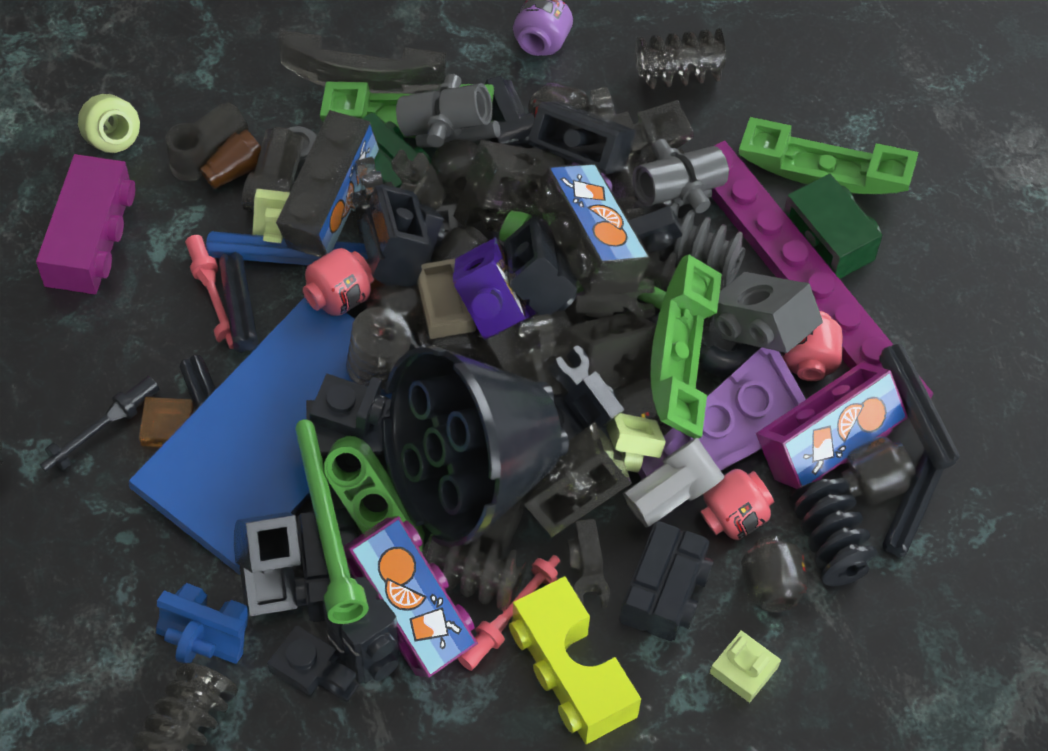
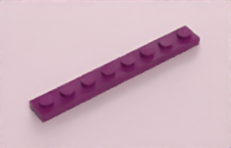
M723 141L714 145L726 157L729 175L725 185L712 188L711 197L738 231L743 233V237L776 278L810 283L819 311L827 313L842 328V360L850 369L861 362L883 368L879 356L884 348L893 345L892 342L727 142ZM921 379V381H922V383H923V385H924V387H925V389H926V391H927V393H928V395H929V397H930V399H931L932 396H933V392H932V391L930 390V388L926 385V383Z

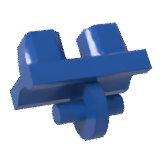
M188 583L184 584L176 594L163 591L157 600L160 614L156 634L164 636V641L177 646L175 655L177 662L188 665L195 658L196 654H200L207 658H211L214 655L229 662L238 663L243 655L244 635L248 624L247 605L230 600L225 602L219 611L207 607V594L203 589Z

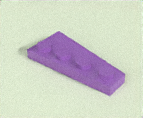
M761 347L707 396L702 437L698 439L720 471L760 451L762 448L756 433L806 400L779 351ZM672 428L664 435L666 443L661 458L644 455L641 469L638 472L641 479H644L664 465L662 461L666 457L693 440V438Z

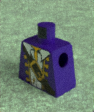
M496 237L455 258L454 286L484 339L497 335L537 314L528 305V299L523 300L509 287L506 255ZM478 263H481V264L478 265L477 267H475V268H473V269L471 268V267H473L474 265H476V264H478Z

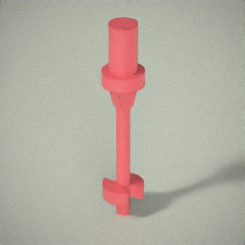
M192 235L185 241L192 260L190 270L193 277L200 280L207 287L220 324L214 329L216 340L220 343L226 338L229 348L234 349L229 319L215 285L216 273L218 272L217 262L215 258L209 256L202 236Z
M553 555L548 561L537 558L532 564L533 568L531 569L535 576L513 602L534 592L542 582L548 585L558 579L556 577L558 572L555 567L560 562V559L556 555ZM513 602L491 623L482 621L476 628L477 635L475 639L478 644L458 657L459 662L465 668L472 671L491 648L498 649L505 641L501 632L513 617Z

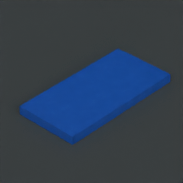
M304 297L129 480V488L240 575V565L235 563L234 528L236 521L284 512L294 515L311 497L295 427L300 420L306 419V400L316 399L326 373L367 387L372 376L382 379L380 395L391 399L392 393L386 394L384 392L386 383L394 365L403 355L349 314L344 313L340 316H331L322 308L316 311Z

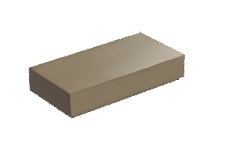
M455 259L421 265L423 270L417 280V287L430 339L476 331L475 323L453 283Z

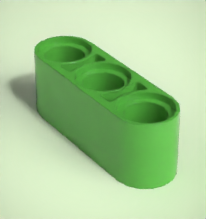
M346 436L338 439L332 445L326 458L324 473L362 533L385 518L399 516L402 522L405 520L409 521L420 535L422 546L419 549L422 552L425 535L421 525L415 526L410 520L389 475L369 445L356 436ZM342 453H351L359 459L361 468L355 472H346L338 466L336 457ZM369 494H378L386 500L388 507L381 512L370 511L364 506L362 498Z

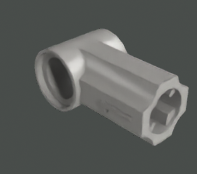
M697 437L662 461L664 465L622 493L633 514L645 527L651 526L687 499L691 501L704 494L725 478Z

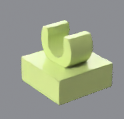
M257 189L254 199L253 235H264L263 241L282 243L283 237L297 238L299 233L301 194Z
M620 413L607 425L606 429L616 450L615 457L622 459L619 466L621 470L639 472L644 455L661 458L666 441L656 420Z
M740 631L713 663L710 674L750 703L778 669L781 659L746 633Z

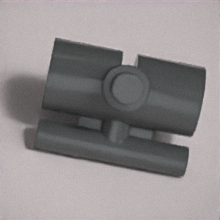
M448 74L445 77L444 83L440 84L436 91L399 97L396 106V117L401 132L407 137L416 136L417 147L422 149L498 138L500 136V125L496 120L491 121L492 101L486 86L482 83L461 86L462 81L459 76Z
M665 139L656 141L652 145L651 150L657 157V160L636 166L633 171V188L638 200L631 202V212L637 218L672 206L675 202L679 206L690 204L696 213L706 211L711 204L708 198L712 196V188L723 186L728 180V163L723 152L716 146H710L681 154L678 149L671 148Z

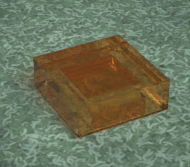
M145 397L139 435L141 446L161 447L193 414L194 406L192 399Z

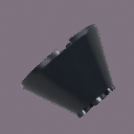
M435 346L420 347L408 351L399 358L390 372L384 391L386 394L392 393L390 416L381 418L382 442L386 465L391 482L410 520L415 526L425 525L435 535L432 536V541L437 544L453 547L470 543L480 537L555 467L559 456H564L568 452V435L560 425L559 416L553 403V390L545 381L535 382Z

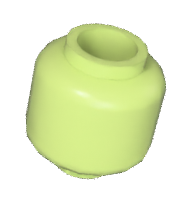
M100 94L91 97L83 104L78 116V127L81 136L88 144L103 152L117 153L126 150L135 142L139 134L140 120L137 111L129 102L115 95Z

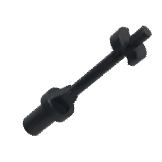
M147 376L125 394L123 392L117 393L112 397L113 403L104 416L62 448L55 443L46 447L45 451L50 457L40 464L41 468L46 472L56 465L60 470H65L71 465L66 457L68 454L110 422L123 417L131 419L137 414L136 408L160 391L157 383L150 376Z

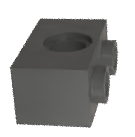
M743 272L720 291L717 314H714L715 326L722 339L788 353L823 323L810 283Z

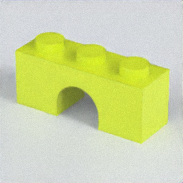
M564 576L514 601L512 622L509 623V628L518 647L521 650L528 648L536 663L533 664V668L541 686L546 691L553 689L561 705L558 706V711L567 729L571 733L578 731L584 743L588 744L637 718L641 697L616 657L598 666L588 667L574 662L567 654L566 650L570 645L588 635L590 615Z

